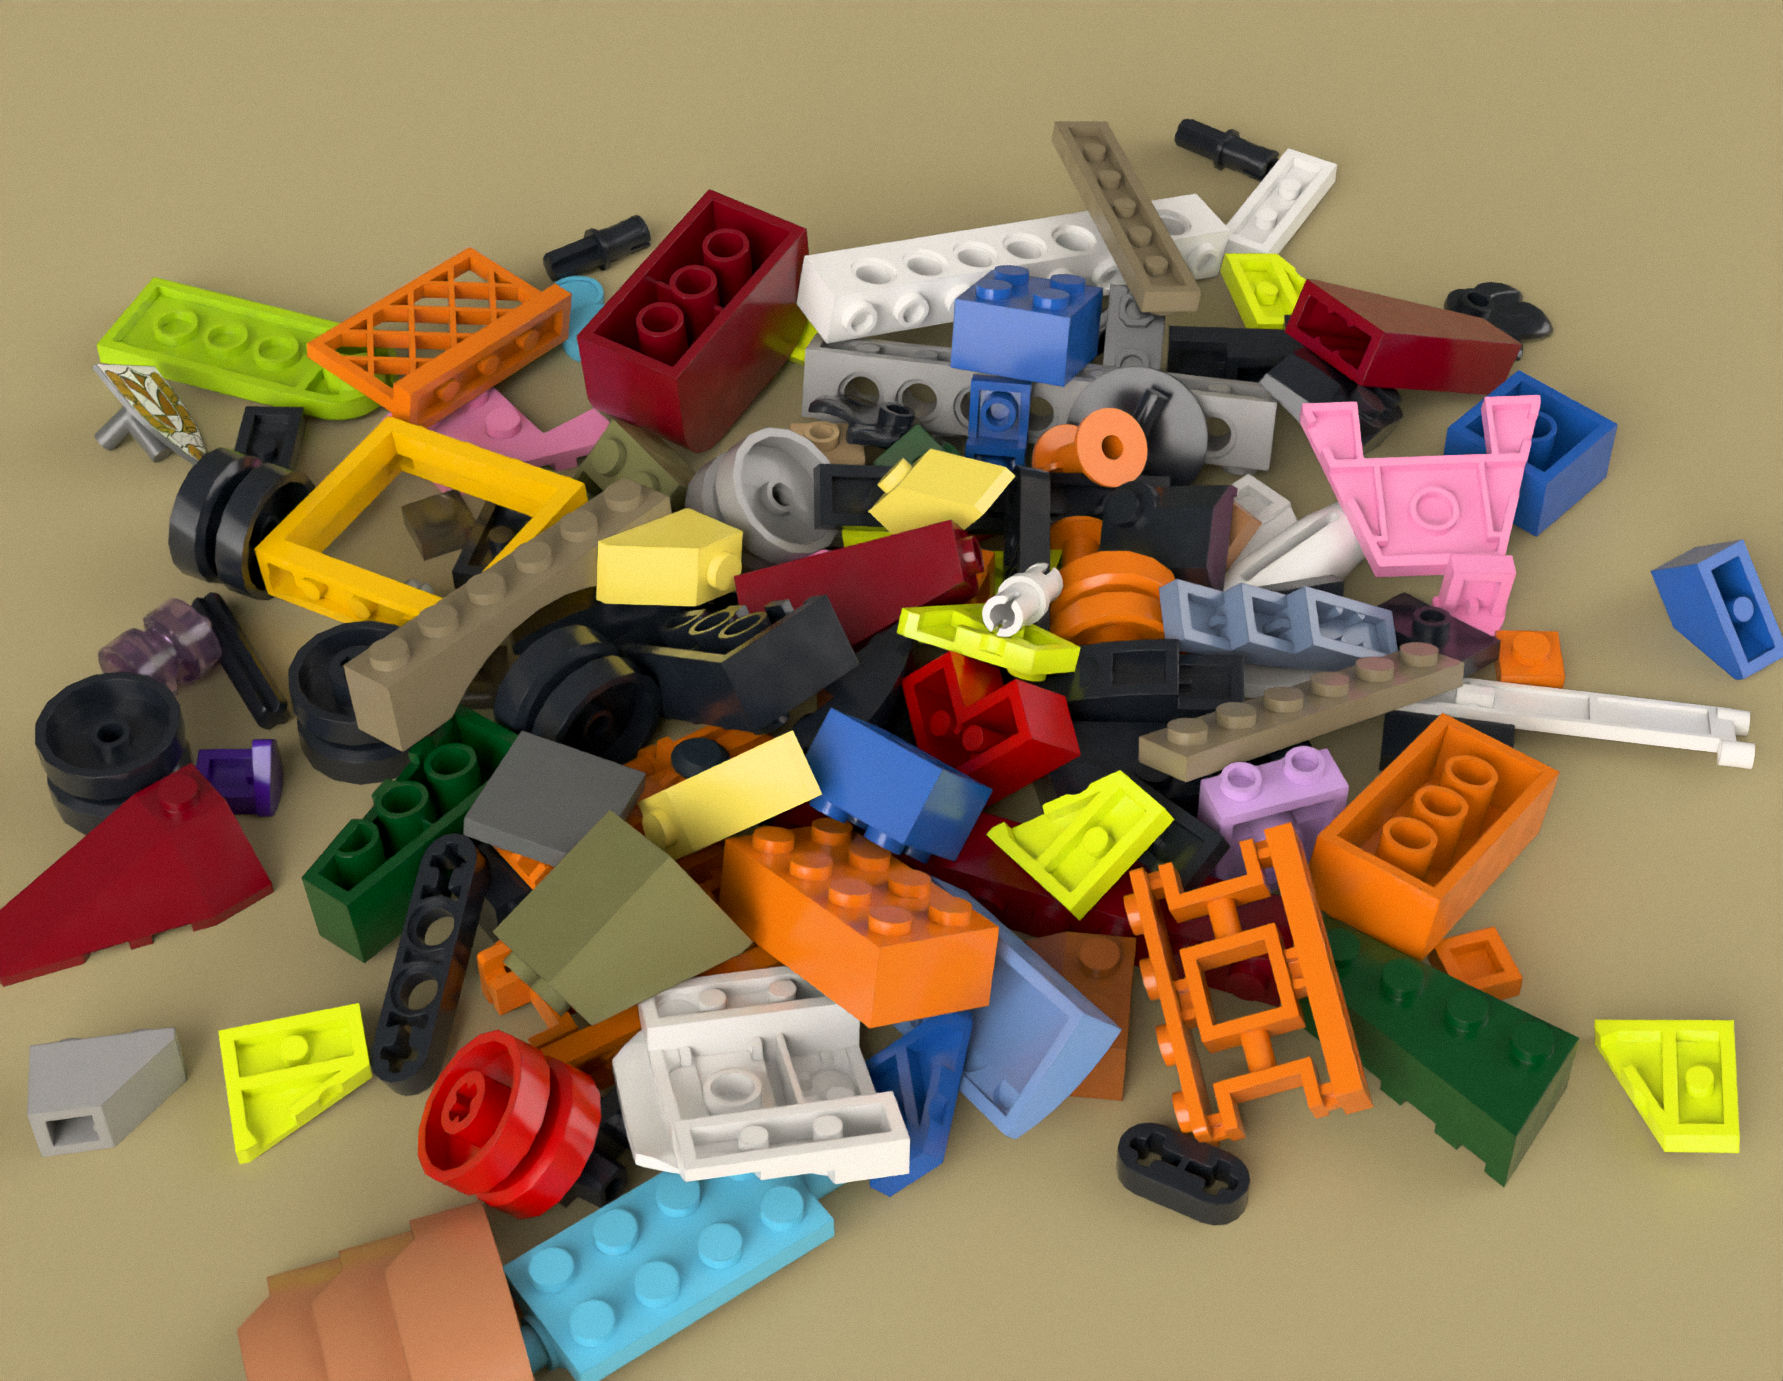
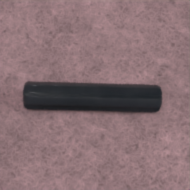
M215 592L208 593L204 598L196 597L191 604V609L194 613L193 619L258 726L271 730L276 724H285L290 717V712L287 709L288 701L223 597Z

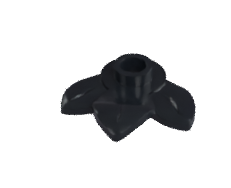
M1485 282L1478 284L1475 288L1457 289L1450 292L1444 302L1445 310L1483 318L1521 344V340L1550 337L1553 333L1552 324L1544 312L1531 303L1523 302L1522 293L1507 284ZM1523 345L1515 359L1516 361H1520L1522 358Z
M823 395L811 402L808 412L830 414L847 421L849 425L846 441L849 444L878 446L888 450L916 424H919L924 429L923 423L915 418V411L899 403L885 402L879 406L874 402L850 395Z

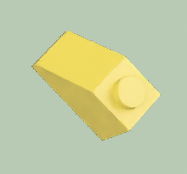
M929 449L912 465L902 458L886 473L877 484L885 493L869 512L892 535L951 519L965 530L988 510L1015 475L1003 466Z
M685 508L598 541L596 600L605 604L696 607L736 590L734 576L740 575L742 571L743 531L690 508Z

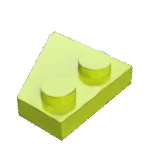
M1119 770L1090 783L1088 788L1079 794H1066L1043 804L1042 807L1045 813L1014 828H1010L1003 822L994 826L986 835L1080 921L1174 821V818L1162 805Z

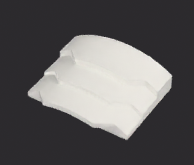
M787 966L693 977L637 1004L642 1030L629 1040L612 1059L619 1104L636 1165L678 1173L685 1182L753 1172L760 1180L813 1173L826 1175L835 1184L909 1174L910 1137L893 1091L875 1092L859 1047L860 1021Z

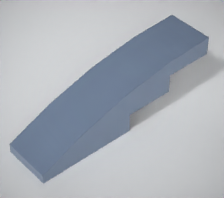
M1175 579L1159 588L1165 639H1179V651L1199 655H1243L1244 663L1331 672L1354 666L1356 661L1363 657H1382L1398 651L1391 610L1304 586L1288 595H1284L1241 582L1222 592Z

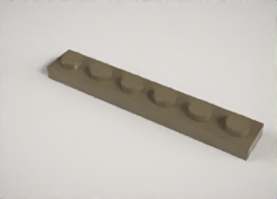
M1055 121L1052 143L1140 311L1159 316H1168L1175 312H1197L1201 289L1107 121Z
M1422 642L1406 643L1400 646V651L1382 657H1363L1358 659L1354 666L1336 672L1324 671L1314 673L1309 681L1291 687L1269 688L1264 691V696L1242 703H1223L1217 706L1215 712L1194 719L1179 718L1172 720L1167 724V728L1139 737L1138 762L1188 782L1223 770L1231 763L1246 762L1462 687L1464 662L1439 654V649L1432 644Z

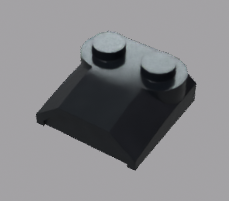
M1306 347L1290 353L1259 381L1299 422L1301 406L1304 403L1357 402L1363 455L1379 447L1395 430L1403 417V412L1398 405L1402 398L1395 388L1360 386Z
M1140 481L1123 483L1112 492L1106 502L1099 552L1131 551L1152 557L1169 569L1175 579L1223 592L1234 497H1237L1238 488L1233 485H1191L1152 488Z

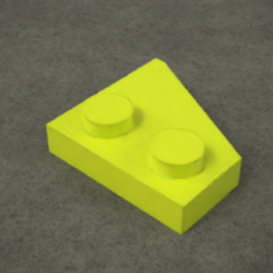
M1225 253L1220 269L1221 275L1246 328L1283 330L1284 315L1292 314L1306 281L1305 278L1296 272L1291 264L1277 253Z
M986 603L902 608L897 633L904 637L1007 668L1008 673L1028 681H1044L1047 674L1075 672L1081 647L1034 624L1022 626L1017 633L1009 637L997 636L998 631L1004 625L999 624L991 632L986 628L982 617V611Z
M359 1003L218 1031L234 1145L239 1164L253 1161L373 1077Z
M1594 1019L1595 1046L1664 1152L1739 1153L1740 1132L1734 1020Z

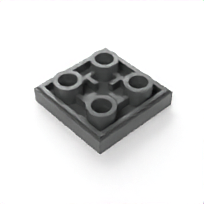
M521 731L465 816L463 835L555 867L609 810L626 821L645 789L646 773Z

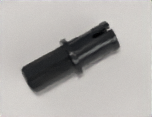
M1183 119L1174 137L1177 146L1213 160L1216 169L1222 171L1226 167L1247 175L1260 183L1279 160L1277 158L1279 156L1277 151L1241 138L1237 130L1229 129L1225 133L1194 119Z
M633 215L628 219L620 221V223L601 230L595 228L586 230L583 239L546 253L543 256V264L548 277L552 281L576 276L595 267H599L604 271L610 268L611 262L649 248L651 246L649 243L651 241L650 232L644 220L639 215Z

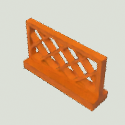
M468 247L308 342L307 357L390 411L392 417L429 428L566 341L569 335L572 294L557 284H553L541 292L473 248ZM470 270L487 282L454 281V279ZM422 298L448 299V306L414 305V303ZM455 299L488 300L489 308L456 307ZM496 300L520 301L522 303L514 309L496 308ZM382 322L408 323V331L373 330V327ZM415 323L449 324V332L415 331ZM456 324L487 325L475 333H457ZM340 347H367V356L341 355L335 350ZM374 348L408 349L409 357L374 356ZM416 349L446 350L435 358H416ZM374 374L406 376L393 383V388L374 377Z

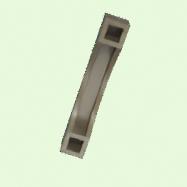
M625 477L618 482L609 485L605 491L575 511L564 515L560 521L530 541L519 545L512 553L482 573L470 578L466 584L433 606L422 610L418 616L385 638L374 642L367 650L344 664L343 667L358 729L404 752L452 718L466 689L487 658L515 628L537 610L558 598L588 587L597 586L598 541L672 514L669 496Z

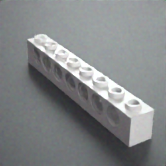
M1197 194L1152 200L1151 202L1194 279L1218 276L1230 229ZM1083 211L804 256L796 304L828 344L954 322L955 299L1000 265L1021 266L1029 270V276L1050 279L1051 276L1056 274L1081 276L1086 279L1085 285L1102 287L1103 296L1110 294V284L1126 286L1127 284L1090 213Z

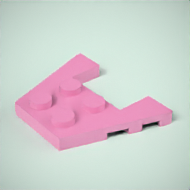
M492 387L427 429L461 441L470 442L478 447L510 458L522 460L536 467L550 465L557 472L577 467L576 458L589 455L610 422L593 408L543 433L501 393ZM390 412L389 414H387V415L382 419V421H383L387 416H391V417H392V413ZM432 482L448 498L466 494Z
M1540 395L1485 397L1481 406V415L1487 454L1364 458L1357 402L1302 404L1299 414L1300 424L1375 577L1445 575L1450 554H1506L1519 499L1522 477L1532 443V434L1541 404Z

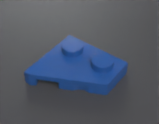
M964 1010L932 1016L865 1061L875 1092L893 1091L910 1137L909 1174L869 1179L871 1188L891 1197L943 1163L973 1025L972 1013Z

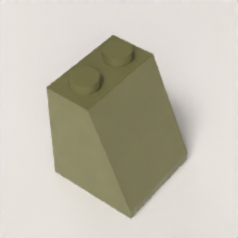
M611 810L599 820L493 931L512 951L502 961L561 1017L572 1007L592 1026L743 953L753 943L671 856Z

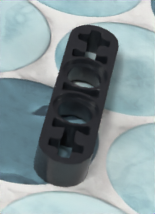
M1016 465L1012 470L1015 477L1006 488L1004 501L1003 582L1016 573H1025L1030 566L1036 563L1049 564L1043 574L1047 575L1050 572V474L1046 470ZM1050 604L1044 616L1039 621L1033 623L1050 632Z
M457 833L444 835L433 841L425 850L421 859L371 1049L370 1065L373 1073L395 1093L404 1096L418 1095L429 1089L437 1080L443 1067L490 879L491 866L487 856L467 836ZM461 858L466 861L465 867L457 868ZM447 869H454L449 880L445 873ZM452 893L458 898V900L455 901L451 899ZM442 917H453L454 928L451 935L438 945H426L425 934L430 925ZM427 980L437 981L438 991L433 1001L422 1009H410L408 1006L409 997L414 988ZM406 1025L412 1027L411 1033L404 1029ZM412 1049H414L418 1053L415 1061H406L402 1065L401 1071L397 1069L395 1065L398 1059L409 1058Z

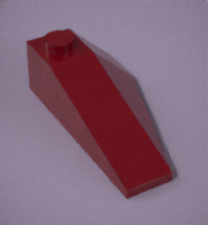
M192 763L132 795L0 909V983L3 987L84 964L91 955V952L129 942L131 950L153 944L151 935L184 925L192 924L193 932L216 926L274 892L272 882L227 801Z

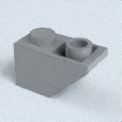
M175 1027L154 1030L138 1029L130 1033L84 1039L67 1038L59 1042L30 1045L27 1116L41 1156L47 1157L115 1148L187 1081V1069Z

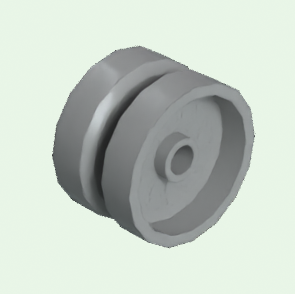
M766 427L746 436L734 444L727 452L718 455L700 467L688 484L685 508H690L743 531L741 574L806 558L829 546L840 531L814 529L813 468L818 464H830V462L809 439L789 429Z

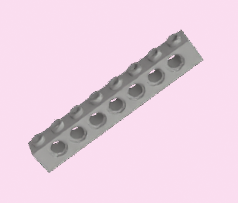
M816 333L805 349L801 417L818 418L817 421L831 423H848L830 414L808 412L811 402L823 395H850L874 402L879 406L885 402L908 406L915 411V418L923 423L924 430L932 432L933 437L944 441H960L968 436L970 401L967 393L971 391L973 374H991L950 368L952 348L867 338L827 344L821 335ZM1087 364L1064 387L1032 382L1031 397H1041L1047 400L1054 412L1048 416H1037L1030 412L1028 443L1036 444L1039 437L1045 431L1057 425L1066 424L1070 410L1080 393L1099 376L1122 367ZM1168 373L1181 381L1193 393L1202 407L1205 418H1220L1230 428V431L1222 436H1211L1208 434V448L1204 464L1221 465L1224 471L1235 475H1247L1248 473L1253 475L1257 473V470L1269 471L1278 401L1260 383ZM866 377L871 379L878 387L879 394L876 396L861 394L855 388L853 378ZM921 383L929 386L935 392L937 401L924 403L917 400L911 393L910 385Z

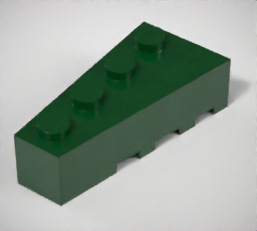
M459 703L452 718L442 724L432 737L425 736L413 745L408 751L411 762L395 781L385 778L372 793L374 805L362 819H351L301 877L320 936L361 962L366 963L402 934L418 869L425 850L433 841L444 835L454 833L463 835L465 816L519 735ZM468 837L471 841H473L476 844V846L483 843L482 841ZM447 869L445 873L449 880L454 869Z
M1324 915V925L1363 1066L1381 1080V1091L1399 1105L1408 1101L1436 1124L1434 1132L1456 1150L1462 1145L1486 1163L1484 1172L1502 1187H1505L1567 1089L1579 1037ZM1301 998L1299 1000L1306 1023L1304 1029L1320 1041L1309 998Z

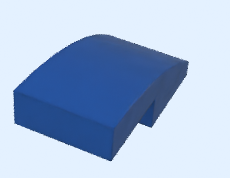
M973 374L971 379L968 439L965 445L966 458L1003 466L1009 471H1012L1016 465L1026 466L1032 381L1003 376Z

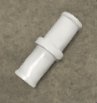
M1036 563L1030 566L1025 573H1016L1008 577L999 587L997 595L990 598L984 605L982 617L986 628L991 632L999 624H1002L1004 626L1000 628L997 636L1009 637L1017 633L1022 626L1031 625L1039 621L1048 611L1050 602L1056 600L1062 592L1063 580L1059 571L1054 567L1051 572L1045 575L1043 573L1049 564Z

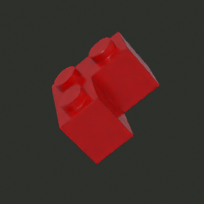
M950 650L902 679V687L917 747L993 789L983 810L1081 755L1065 696L1018 679L1004 685L998 667Z

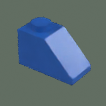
M1743 539L1695 547L1651 571L1673 628L1735 680L1745 679L1783 658L1782 634Z

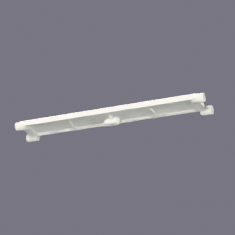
M1244 663V697L1264 696V691L1269 688L1291 687L1309 681L1314 673L1324 671ZM1464 678L1462 687L1396 709L1432 715L1444 713L1456 718L1513 724L1515 729L1716 752L1717 765L1752 769L1755 757L1754 743L1736 741V735L1747 736L1750 711Z

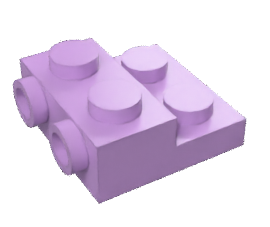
M1308 746L1295 747L1289 750L1284 758L1258 766L1246 762L1231 763L1217 776L1201 780L1197 819L1223 836L1230 845V849L1208 876L1229 880L1247 875L1239 842L1253 838L1255 843L1266 840L1264 829L1288 822L1292 823L1303 844L1309 866L1317 835L1346 808L1349 791L1346 780L1327 748L1317 750ZM1274 867L1266 868L1265 872L1270 891L1279 890Z

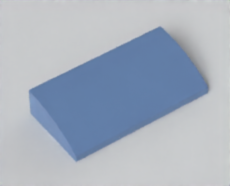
M930 876L931 882L952 896L967 900L972 904L973 910L999 926L989 1006L966 1010L972 1013L973 1025L959 1091L1005 1136L1016 1140L1054 1111L1080 1085L1105 1055L1122 1029L968 892ZM930 1017L892 1025L904 1036Z

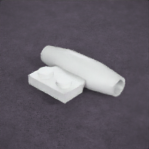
M1249 473L1232 484L1238 488L1237 497H1234V500L1260 520L1262 524L1225 573L1224 591L1241 582L1258 587L1331 574L1344 579L1364 560L1365 555L1339 502L1297 520L1289 500Z

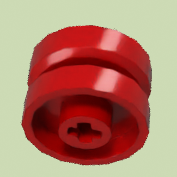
M501 1030L479 1034L455 1054L439 1075L426 1101L418 1129V1158L425 1175L468 1196L476 1195L478 1200L519 1220L538 1217L561 1201L580 1177L593 1151L601 1121L600 1092L592 1076L552 1056H544L540 1049Z

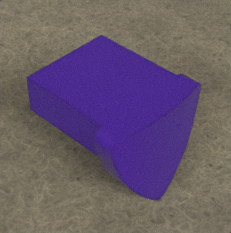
M254 739L252 749H199L196 768L227 801L234 815L257 814L258 817H273L275 815L281 798L284 775L282 759L276 739Z

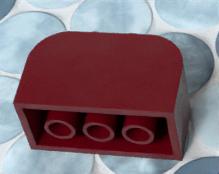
M709 189L577 335L586 393L591 406L694 453L705 452L716 445L789 359L802 336L808 318L796 303L804 256L809 255L807 228Z

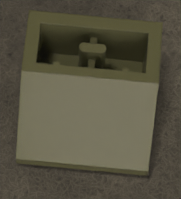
M612 419L573 479L585 483L588 501L605 491L609 485L625 477L669 496L671 511L674 513L685 509L688 484L696 472L659 436Z

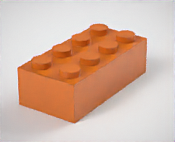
M1444 713L1440 714L1317 835L1309 863V870L1320 910L1375 940L1422 962L1539 833L1560 772Z
M819 818L812 822V826L786 829L777 826H763L756 828L753 835L725 838L719 907L753 942L867 1027L875 1028L989 1006L999 926L973 910L972 904L967 900L952 896L931 882V877L928 874L913 870L892 856L890 851L872 843L854 831L853 826L849 822L842 823L833 818Z

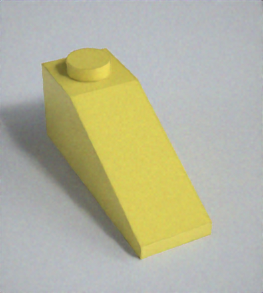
M792 730L637 802L643 814L642 825L647 839L671 856L673 860H676L820 796L822 792Z

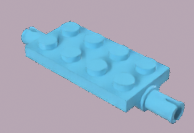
M663 1171L505 1264L503 1270L510 1294L518 1303L524 1315L521 1319L522 1327L520 1329L532 1373L546 1366L549 1371H553L556 1368L567 1369L576 1381H600L834 1237V1219L818 1200L845 1183L835 1184L828 1176L813 1173L760 1180L754 1172L685 1182L680 1174Z

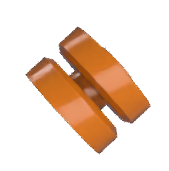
M1100 551L1077 558L1059 570L1063 580V588L1058 598L1050 602V633L1077 646L1113 641L1165 639L1159 588L1175 580V577L1169 569L1154 558L1131 551ZM1179 651V654H1187V652Z

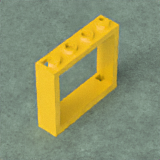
M387 416L254 551L269 595L343 623L371 620L395 624L401 627L418 616L422 610L433 606L443 598L325 555L322 552L402 471L533 517L483 571L512 553L519 545L530 541L560 521L564 515L575 511L587 503L588 497L585 483L569 476L560 475L530 465L522 460L478 447L470 442L461 441L428 430L423 426Z

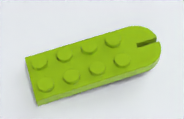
M153 277L96 344L100 362L155 366L164 379L273 407H304L305 415L320 419H352L366 415L381 406L307 357V343L340 323ZM340 347L335 350L341 355L367 356V347ZM374 348V356L397 357L395 348ZM374 374V377L393 388V383L399 380V375Z

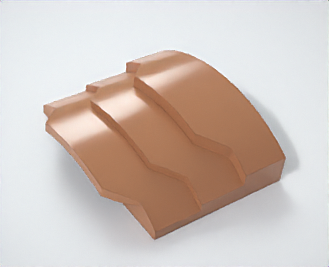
M482 1201L409 1220L411 1229L409 1232L339 1250L340 1257L266 1277L270 1296L237 1329L247 1381H534L506 1276Z

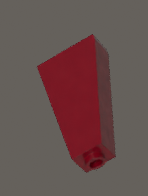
M1306 279L1284 331L1360 386L1489 395L1506 381L1522 346L1520 342L1480 317L1314 279Z
M951 519L734 576L738 603L739 605H746L750 614L766 612L764 607L771 601L789 599L795 611L804 605L803 602L809 597L827 595L856 654L867 646L868 642L877 633L887 631L898 623L902 608L959 605L980 595L976 574L984 572V560L977 538L974 535L969 536L965 530Z

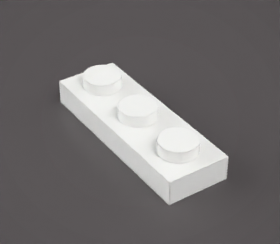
M1288 148L1226 225L1230 229L1223 256H1225V253L1279 254L1335 183L1337 164Z

